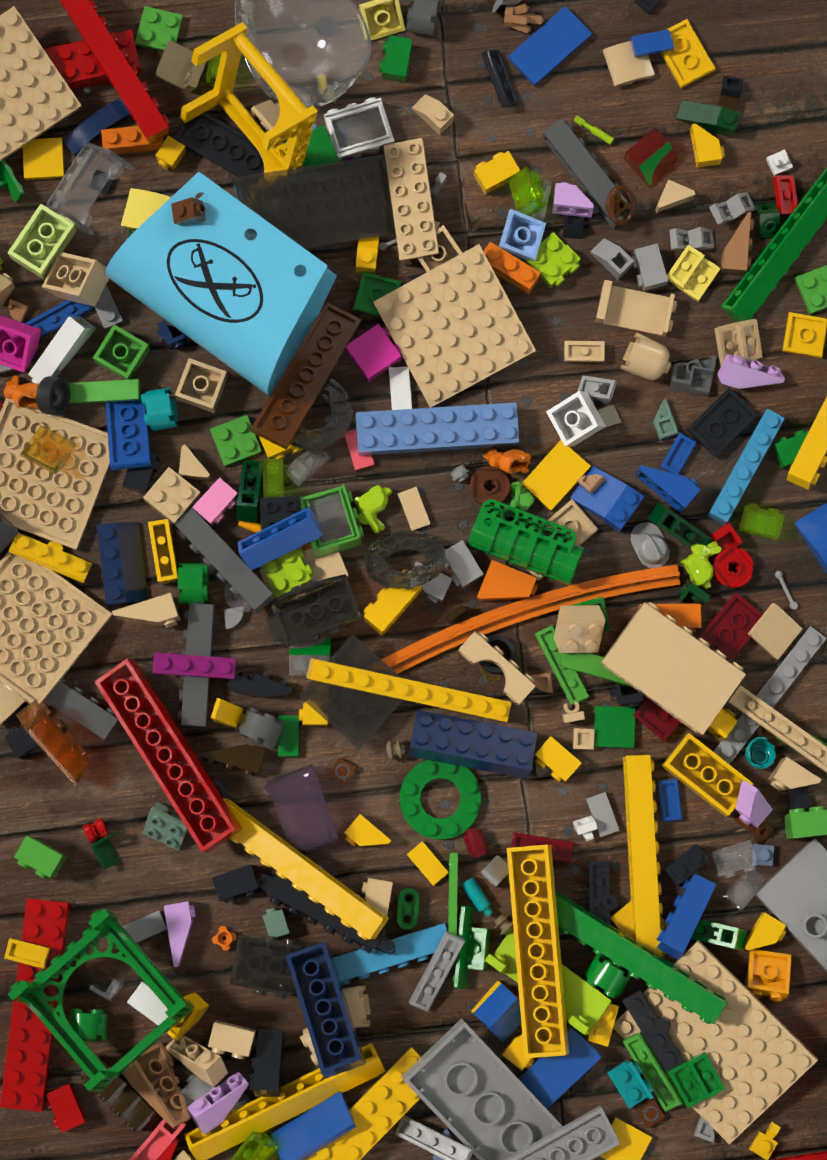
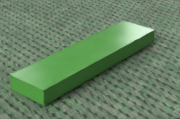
M139 379L68 383L70 388L69 404L140 400Z
M551 625L534 635L570 705L573 706L575 701L579 703L590 696L577 671L559 666L562 653H559L554 641L555 628Z
M562 653L560 667L631 687L599 664L604 657L591 653Z
M458 853L449 854L448 932L457 935Z
M640 1031L623 1040L625 1047L635 1063L640 1067L646 1081L653 1088L654 1094L663 1109L668 1111L683 1104V1100L642 1032Z

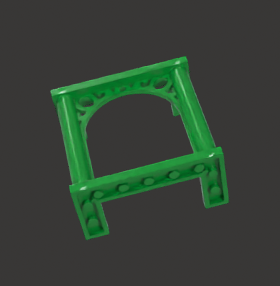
M105 908L103 910L98 909L91 915L92 920L88 922L91 927L82 933L84 937L78 942L75 940L66 948L68 951L62 956L60 954L57 955L50 962L52 965L49 968L40 970L35 975L36 979L33 982L26 980L21 982L18 980L10 987L11 991L8 993V996L13 1001L25 1003L38 1016L86 1073L90 1080L84 1086L89 1092H101L195 1008L189 1000L181 996L118 922L120 920L118 916ZM102 937L108 941V948L103 953L98 950V941ZM114 943L117 945L115 948L119 950V952L116 954H113L111 952L113 950ZM93 944L94 952L91 955H87L86 950L89 951ZM102 957L115 958L131 966L168 1009L165 1012L168 1017L109 1070L69 1024L63 1008L64 989L72 973L87 961ZM73 961L77 963L75 967L71 966ZM60 974L63 976V980L59 983L52 981L59 978L58 975ZM54 985L58 988L59 992L55 996H47L44 993L45 987ZM48 1001H50V1002L57 1001V1002H58L57 1007L54 1008V1007H53V1004L51 1003V1005H50V1004L48 1003Z

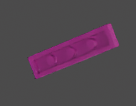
M154 653L153 674L235 679L236 658Z

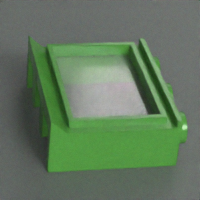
M344 484L333 489L300 497L301 510L310 507L321 524L323 535L315 541H310L315 558L362 545L361 537H364L361 525L357 526L355 520L359 519L356 508H351L350 502H353L350 490L346 491Z

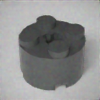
M411 0V8L408 9L406 31L433 35L435 33L440 0Z
M248 707L237 733L274 749L285 722L267 713L263 714L259 710Z

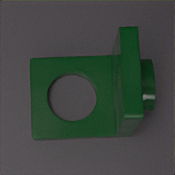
M774 202L756 204L755 208L759 214V237L761 239L774 237L780 229V212Z
M119 831L91 845L103 870L120 863L109 841L120 834Z

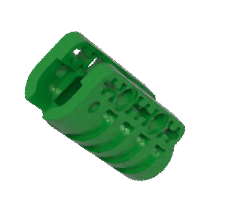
M488 499L482 504L468 541L470 542L469 546L482 550L484 553L569 586L584 551L583 547L575 545L576 535L573 530L494 499ZM510 517V518H513L514 520L511 521V522H509V521H506L505 519H507V518ZM550 532L552 535L545 536L543 533Z

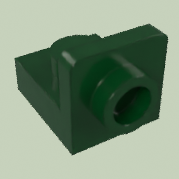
M692 582L688 586L684 584L677 593L680 595L678 598L680 603L687 594L691 595L689 598L696 604L702 603L703 605L711 597Z

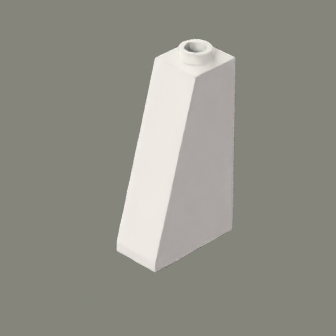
M69 316L28 375L33 378L32 382L40 384L44 377H57L96 328L81 316Z

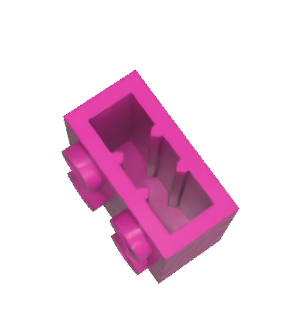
M379 324L345 346L346 352L368 382L401 361V349L396 343L392 344L389 339L391 337L385 327L381 328Z

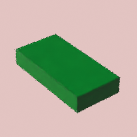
M278 716V720L285 722L278 739V757H299V716Z

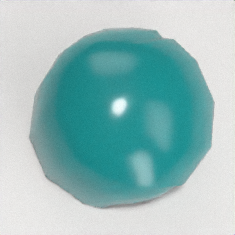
M766 737L755 738L749 742L745 749L747 762L756 769L768 768L776 758L775 746Z

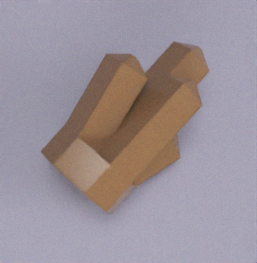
M526 4L506 6L503 27H511L528 33L531 31L528 23L542 24L544 18L533 13H526L529 9Z

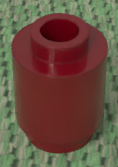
M474 827L465 831L466 835L463 836V839L473 859L489 853L487 850L488 844L482 829L477 830Z

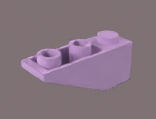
M727 354L717 373L722 384L738 389L783 383L785 380L778 367L773 365L769 367L757 360L749 361L737 354L734 356Z
M239 1072L230 1076L226 1081L187 1107L195 1124L204 1135L224 1121L248 1087V1082Z

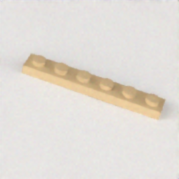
M739 685L728 703L827 773V747L743 686Z

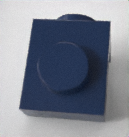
M166 322L158 323L160 328L157 331L161 342L166 341L169 349L173 348L176 350L185 345L184 343L187 342L185 334L173 338Z

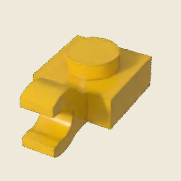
M771 1122L765 1134L761 1131L758 1132L749 1149L768 1160L778 1144L773 1138L781 1127Z

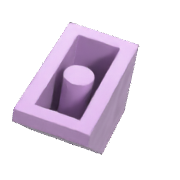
M566 182L555 184L552 214L592 217L594 204L576 185Z
M745 780L741 783L736 804V810L741 815L739 819L746 825L752 824L758 828L773 809L756 787Z

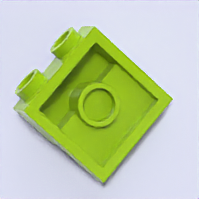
M554 232L540 243L536 260L524 259L529 266L541 272L540 278L549 288H552L554 285L556 287L565 280L564 276L567 273H574L580 267L579 263L581 260Z
M301 547L261 567L275 598H279L313 581L311 576L314 573L309 564L305 565L303 560L305 554Z

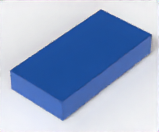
M669 29L632 36L630 39L635 57L671 51L674 48Z
M679 433L660 468L666 472L679 475L697 442Z
M678 779L657 781L661 821L682 820Z

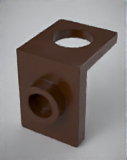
M740 814L734 818L735 822L744 827L760 845L774 831L765 819L756 828L752 824L746 825L739 819Z

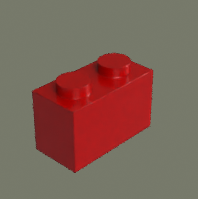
M72 1083L46 1094L45 1103L49 1111L52 1110L55 1115L53 1122L57 1130L60 1129L63 1133L87 1121Z

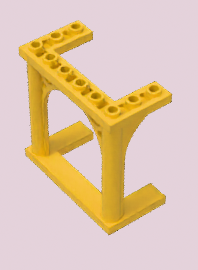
M242 22L193 50L191 61L196 67L220 53L221 58L214 89L184 105L181 110L180 119L187 123L220 104L256 147L263 160V179L260 183L250 188L248 200L253 205L258 201H264L271 193L279 192L286 184L294 183L299 179L318 111L313 105L307 108L246 36L247 27ZM241 54L245 56L277 96L280 107L279 118L275 126L267 132L233 94Z

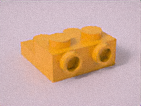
M751 949L749 951L745 987L757 999L762 998V996H768L770 1000L775 1002L786 999L789 994L791 955Z

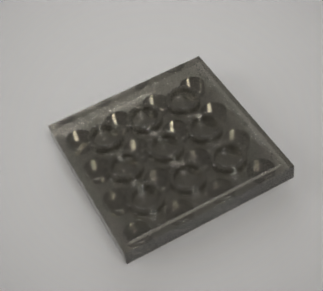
M353 634L328 660V662L400 677ZM311 680L298 695L359 750L403 700Z

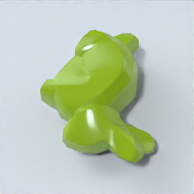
M376 485L361 497H356L353 500L360 512L357 521L363 525H369L375 534L383 531L385 528L384 524L377 519V514L385 510L392 490L388 487L382 488L380 485Z
M716 541L711 542L707 546L703 544L692 545V554L680 562L688 572L691 582L696 586H702L706 589L711 587L710 580L713 577V566L708 558L720 553L722 550Z

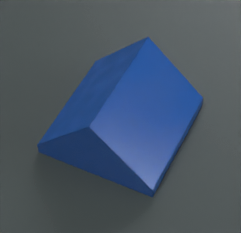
M501 983L473 1014L504 1042L521 1024L520 1000Z

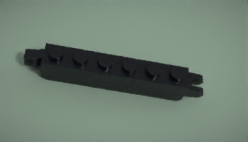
M261 874L257 880L259 888L267 893L272 904L278 907L282 904L288 908L287 911L291 914L305 916L307 922L315 926L317 923L324 926L323 930L329 934L334 935L337 933L341 935L343 941L351 945L353 942L360 945L359 949L368 954L371 952L377 954L379 950L390 956L396 952L394 942L386 938L384 927L376 939L364 940L357 934L358 931L342 924L341 918L336 914L333 916L324 910L325 906L320 902L317 904L308 898L309 894L304 890L299 891L292 886L293 882L288 878L283 879L278 875L274 878Z

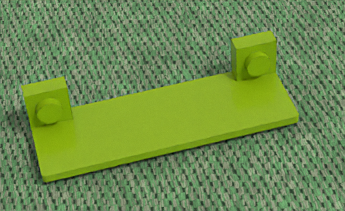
M512 929L495 953L489 954L484 961L518 983L514 929ZM562 964L566 1019L569 1024L581 1033L589 1035L610 1005L611 1000Z

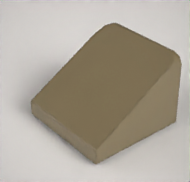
M614 405L597 410L606 425L603 431L621 423Z

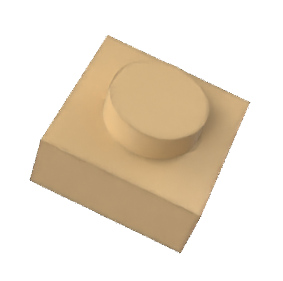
M574 728L573 749L594 750V729Z

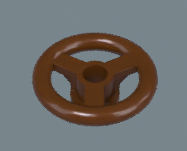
M623 185L613 187L605 203L610 219L617 225L627 224L634 212L633 196L629 189ZM619 191L626 195L628 203L621 199ZM628 209L625 218L618 219L621 211Z

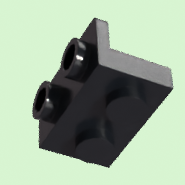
M612 684L613 689H610L611 700L616 702V705L625 704V707L638 706L639 701H644L642 692L622 695L620 684Z

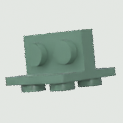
M158 802L150 809L143 830V834L149 838L162 842L176 850L181 848L184 837L188 832L177 812Z

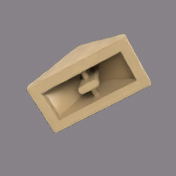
M668 180L655 209L656 213L693 200L696 195L695 191Z
M184 444L181 448L178 475L187 479L209 481L211 479L210 474Z

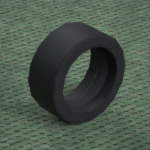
M44 377L40 381L36 393L38 409L44 414L62 415L70 401L69 384L61 377ZM54 390V400L52 403V395Z
M503 635L487 637L489 645L492 643L505 645L509 653L507 661L510 659L515 661L516 650L510 639ZM487 661L479 662L481 667L491 674L503 673L499 666H492Z

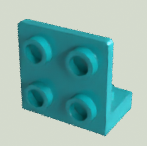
M627 1059L608 1071L607 1074L630 1109L645 1098L651 1100L653 1098L651 1093L654 1090L646 1079L642 1080L640 1075L643 1072L638 1064Z

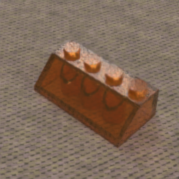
M35 699L16 716L28 734L72 784L76 786L89 764L85 757L87 752L81 745L76 746L73 743L75 738L70 732L64 733L61 729L63 725L57 717L52 719L49 715L51 713L49 708L44 703L40 705Z

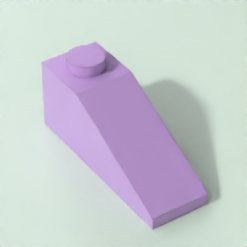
M190 901L164 906L174 967L180 966L192 927V918L196 917L194 905H190Z

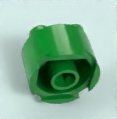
M179 563L178 589L181 592L178 595L179 604H204V602L209 601V591L207 590V584H205L209 583L208 565H204V563Z
M596 954L585 973L587 977L586 982L595 988L597 986L605 990L604 993L611 998L622 994L632 976L624 971V967L619 968L611 963L610 958L607 956L602 958L598 954Z
M70 1009V1014H66L69 1024L84 1042H99V1038H102V1041H107L108 1015H104L103 1010H91V1013H84L80 1009Z

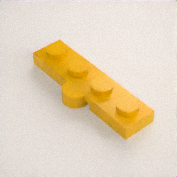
M21 533L15 536L9 548V552L82 583L85 582L92 563L62 551L63 547L59 543L51 541L48 544H44Z

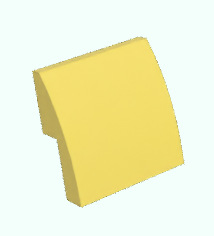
M131 188L121 226L126 229L132 228L137 230L171 197Z
M687 245L667 274V278L677 288L699 302L721 268L704 258V254Z

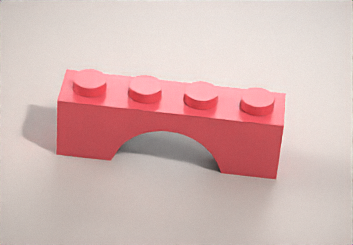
M163 1119L129 1160H157L188 1122L186 1121L172 1128Z

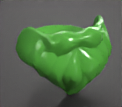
M521 482L512 483V501L510 506L522 511L528 510L535 498L523 487Z

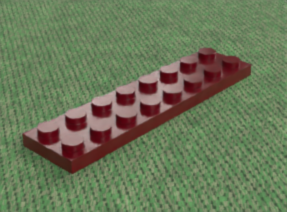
M735 592L697 639L702 638L709 643L710 646L708 648L712 651L718 650L727 656L725 660L730 663L751 638L748 633L763 614ZM648 698L633 714L640 723L663 742L680 723L678 719Z

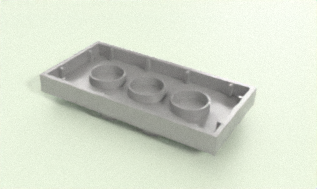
M813 838L754 895L778 921L786 925L787 931L827 972V850Z
M462 1018L401 1076L407 1085L461 1142L474 1150L473 1154L479 1160H505L563 1127Z

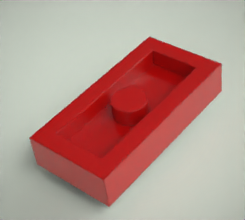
M794 175L773 177L777 208L780 216H790L798 206Z

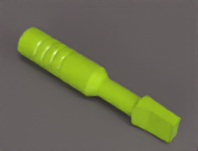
M575 117L574 122L584 126L593 135L609 145L612 144L614 141L612 136L596 126H591L581 117Z

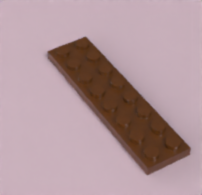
M328 302L324 304L251 427L252 433L287 450L344 353L345 346L349 344L361 324L360 318Z

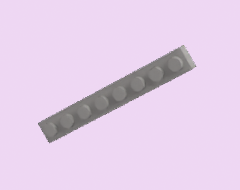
M810 626L756 697L773 708L826 638ZM742 713L731 732L725 739L721 740L713 752L730 764L759 727V724Z

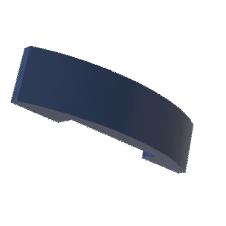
M118 98L81 122L63 139V142L71 153L76 156L90 146L91 141L101 135V130L110 129L120 121L123 123L131 117V114L121 98Z

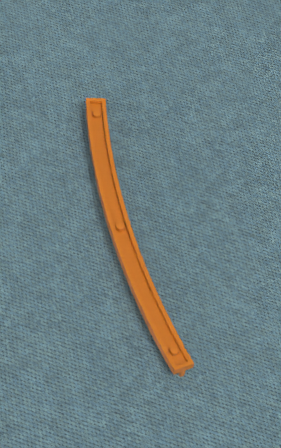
M678 565L599 578L552 590L499 607L432 634L387 656L364 670L396 676L434 656L464 644L474 631L477 634L481 632L486 635L502 628L558 611L560 606H570L599 597L606 599L640 591L679 586L680 572H678Z

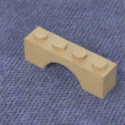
M474 631L458 649V652L472 665L488 661L499 666L505 676L503 693L519 705L534 689V679L527 673L523 675L519 672V666L511 659L507 661L503 657L504 653L497 646L492 647L487 643L489 639L481 632L477 634Z

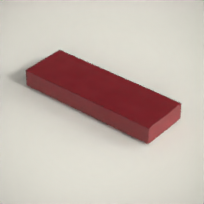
M513 832L511 848L551 845L553 860L571 863L574 842Z

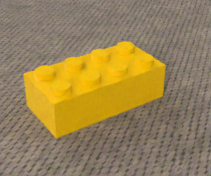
M690 733L684 736L662 764L664 769L725 817L729 816L736 807L741 783L745 780L753 785L751 781Z

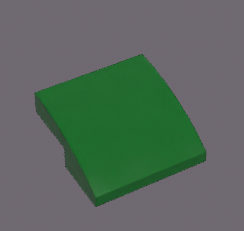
M324 125L312 130L303 167L300 172L301 179L340 162Z
M705 1052L667 1071L687 1108L725 1090Z

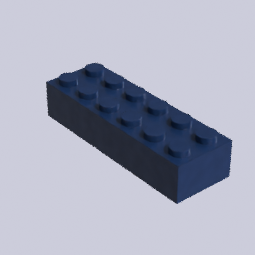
M417 710L408 756L529 779L537 733Z
M324 941L286 955L321 1074L329 1078L365 1065L364 1055L330 947Z

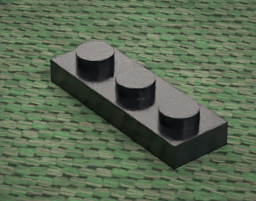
M486 50L481 53L501 107H515L520 104L500 51Z

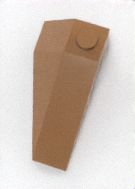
M159 1042L150 1047L123 1074L130 1085L174 1128L188 1121L190 1116L184 1096L180 1093L178 1087V1076L175 1077L173 1071V1060L163 1044Z

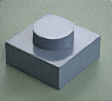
M753 844L751 865L773 866L774 846Z

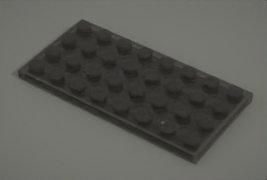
M384 154L232 178L235 198L304 249L396 234ZM254 229L245 231V238L247 240H254L257 233Z

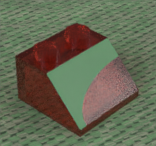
M656 127L628 149L624 155V160L649 188L679 163L669 141Z

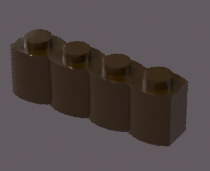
M100 1054L97 1055L98 1059L109 1070L112 1066ZM84 1071L80 1073L83 1076L81 1080L84 1083L90 1080ZM121 1075L101 1092H96V1095L103 1102L107 1100L112 1105L110 1109L118 1117L120 1115L125 1117L127 1120L125 1124L132 1131L138 1130L140 1132L157 1114L151 1105Z

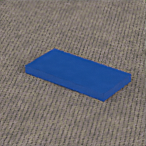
M564 6L508 56V60L535 87L589 39L592 33Z
M140 394V400L106 402L111 471L151 466L149 429L144 419V414H147L146 406L142 404V394Z
M573 1026L567 1031L568 1055L539 1057L518 1077L546 1109L602 1057Z
M339 1091L278 1129L271 1136L280 1160H304L354 1129L356 1124L343 1093Z

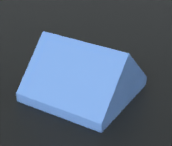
M510 209L499 247L516 258L536 260L546 223Z

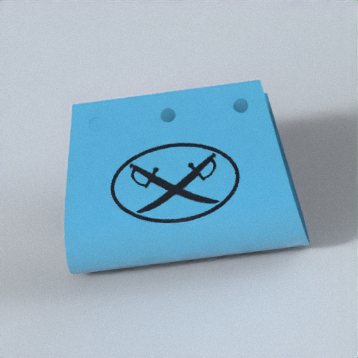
M200 172L192 177L122 244L110 260L105 271L106 277L268 396L272 394L319 315L337 277L336 274L327 269L328 265ZM198 193H204L199 200L204 202L206 220L202 222L193 220L180 225L174 224L171 204L191 197L195 198Z

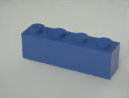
M307 507L239 541V554L252 571L274 559L282 557L292 550H297L310 541L317 540L323 535L321 524L310 507Z
M696 873L690 879H685L681 887L684 889L682 896L678 894L673 904L676 908L673 913L670 912L665 920V923L668 925L665 930L661 929L656 939L659 941L657 949L676 959L683 955L716 886L715 883Z

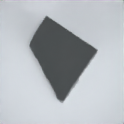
M713 355L710 356V359L701 361L695 359L689 363L681 362L674 364L669 389L709 396L717 356Z

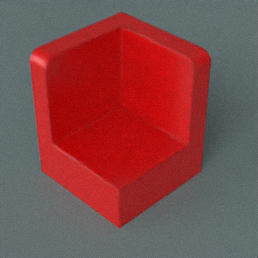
M727 523L710 536L713 541L718 543L722 550L737 548L743 543L730 523Z

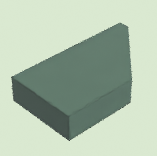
M667 399L662 401L653 420L659 441L679 434Z

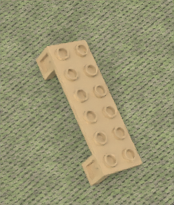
M422 138L384 145L399 259L404 266L411 265V259L439 254Z

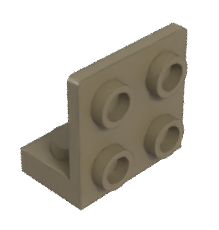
M169 40L155 72V77L190 93L196 89L206 62L196 67L191 61L193 51Z

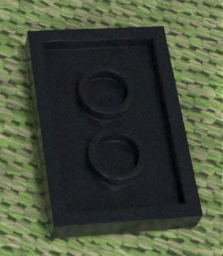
M729 387L687 428V431L715 458L757 417V414Z

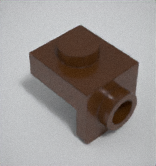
M191 197L171 204L174 224L180 225L193 220L201 222L206 220V208L202 200Z

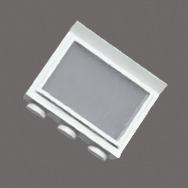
M372 97L366 99L364 103H352L344 109H331L327 114H324V121L330 140L340 160L338 164L342 163V158L353 156L354 159L359 158L362 152L371 150L372 153L380 151V147L395 143L381 98L376 99Z

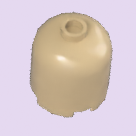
M635 333L634 337L637 339L634 343H629L623 357L626 363L621 365V370L651 381L657 380L663 373L667 374L671 366V362H668L670 357L668 349L640 333Z
M365 985L343 989L355 1028L370 1027L371 1024L370 1020L367 1021V1015L370 1014V1003L368 994L364 995L363 993L366 990Z

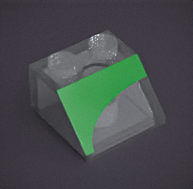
M290 637V677H307L311 658L331 662V637Z

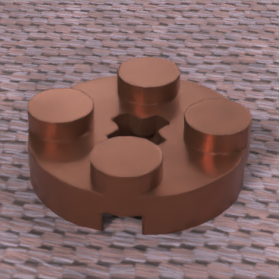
M485 466L476 471L471 477L470 493L474 501L481 505L488 499L503 502L508 496L510 482L507 475L501 469ZM488 481H492V485H495L491 492L484 488Z

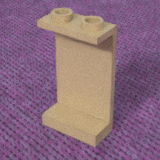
M604 280L595 323L665 337L668 331L671 332L673 320H670L671 312L675 313L677 301H674L675 294L666 297L613 286L612 281Z

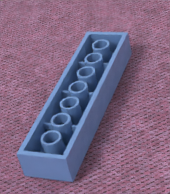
M516 403L356 412L355 414L358 456L508 447L519 444Z

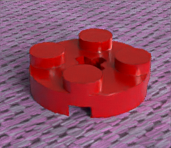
M740 548L723 549L716 555L712 563L714 577L720 584L729 588L740 587L746 584L752 576L753 561L751 556ZM730 562L732 564L737 563L738 565L735 573L728 570Z

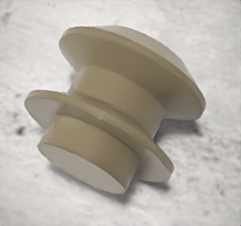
M397 739L396 744H392L390 741L387 742L388 758L393 761L394 756H399L402 759L401 755L405 754L403 742L399 743V739Z
M502 914L494 921L496 923L494 928L499 927L501 929L500 935H506L513 929V921L510 922L508 919L509 914L506 916Z

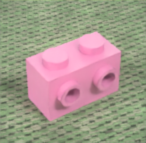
M219 478L192 508L207 523L213 526L215 523L219 524L225 517L224 513L228 508L231 510L235 507L238 493Z

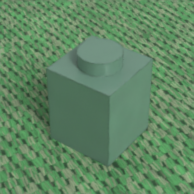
M278 907L266 910V915H262L269 939L290 933L283 909L278 910Z

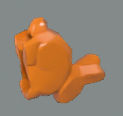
M16 375L11 381L6 382L4 396L12 399L17 408L33 407L38 409L36 393L39 384L27 383L20 385L19 376Z
M491 447L488 453L483 455V458L489 461L490 466L497 469L500 468L509 474L529 472L527 467L531 461V456L524 451L512 449L502 453L497 452L495 448Z

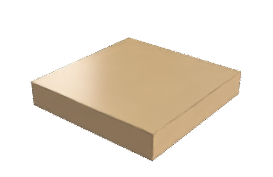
M772 603L749 631L748 635L774 659L778 660L801 632L802 628L777 604Z

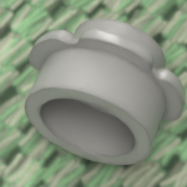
M463 464L458 466L450 473L453 477L452 480L461 482L467 478L469 468L466 469Z

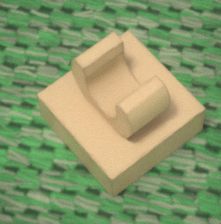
M577 701L574 702L575 708L573 710L568 709L567 703L563 704V709L566 712L562 714L564 723L585 719L584 712L579 710V703Z

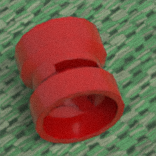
M102 818L96 819L95 823H87L82 826L90 844L97 842L99 838L109 835Z

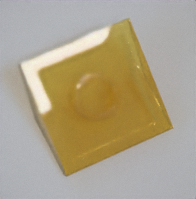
M40 425L20 456L57 474L67 463L76 444Z

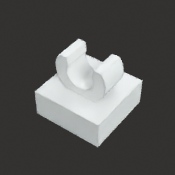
M785 150L766 158L774 177L793 168Z
M592 815L573 821L574 829L578 835L583 834L586 841L594 839L592 831L598 828Z

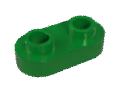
M411 888L402 890L398 897L397 923L401 928L407 930L412 929L416 925L418 918L419 895ZM408 894L413 897L410 903L405 901V896ZM405 915H409L411 917V921L409 923H405L403 921V917Z

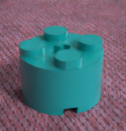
M171 387L146 391L145 394L141 395L142 404L146 406L147 414H144L145 423L153 431L178 427V424L175 422L178 421L177 405L175 399L170 397V394H173Z

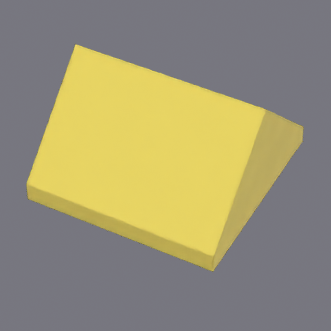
M373 0L359 5V15L368 41L405 31L399 0Z

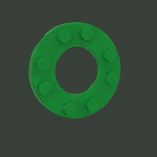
M425 760L416 765L407 774L401 786L400 807L405 820L417 833L431 839H449L462 834L473 824L480 810V787L475 776L467 767ZM438 778L447 779L454 783L459 790L461 798L456 812L450 817L442 819L433 818L428 815L422 808L420 801L421 791L425 784Z

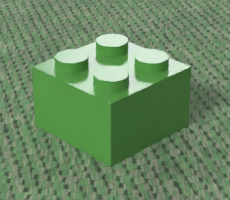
M113 324L94 355L93 360L96 364L123 380H131L150 351V347L144 341Z
M825 806L809 808V812H805L804 808L789 810V814L784 815L787 839L827 835V810H825Z
M26 835L14 858L18 859L17 864L26 869L34 868L36 869L35 874L44 879H49L50 877L56 878L67 856L36 838Z

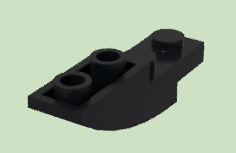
M239 672L238 675L235 674V679H224L230 682L227 687L228 690L252 697H284L292 695L294 692L290 688L291 684L282 680L279 683L272 681V676L263 672L260 675L255 674L253 681L249 680L251 676Z

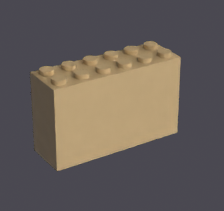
M643 603L599 664L638 692H642L645 697L694 732L703 735L746 675L742 672L744 668L735 662L729 663L726 661L727 656L722 652L709 649V643L702 638L695 639L692 636L693 632L685 626L681 628L675 624L676 620L670 615L666 614L663 616L658 612L660 609L653 603Z

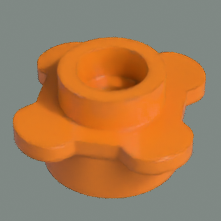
M221 926L218 929L217 935L213 936L212 942L220 945L226 951L230 949V944L236 940L237 936L234 932L228 931L225 926Z

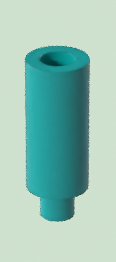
M474 877L461 884L479 912L483 911L486 917L493 913L489 906L492 903Z

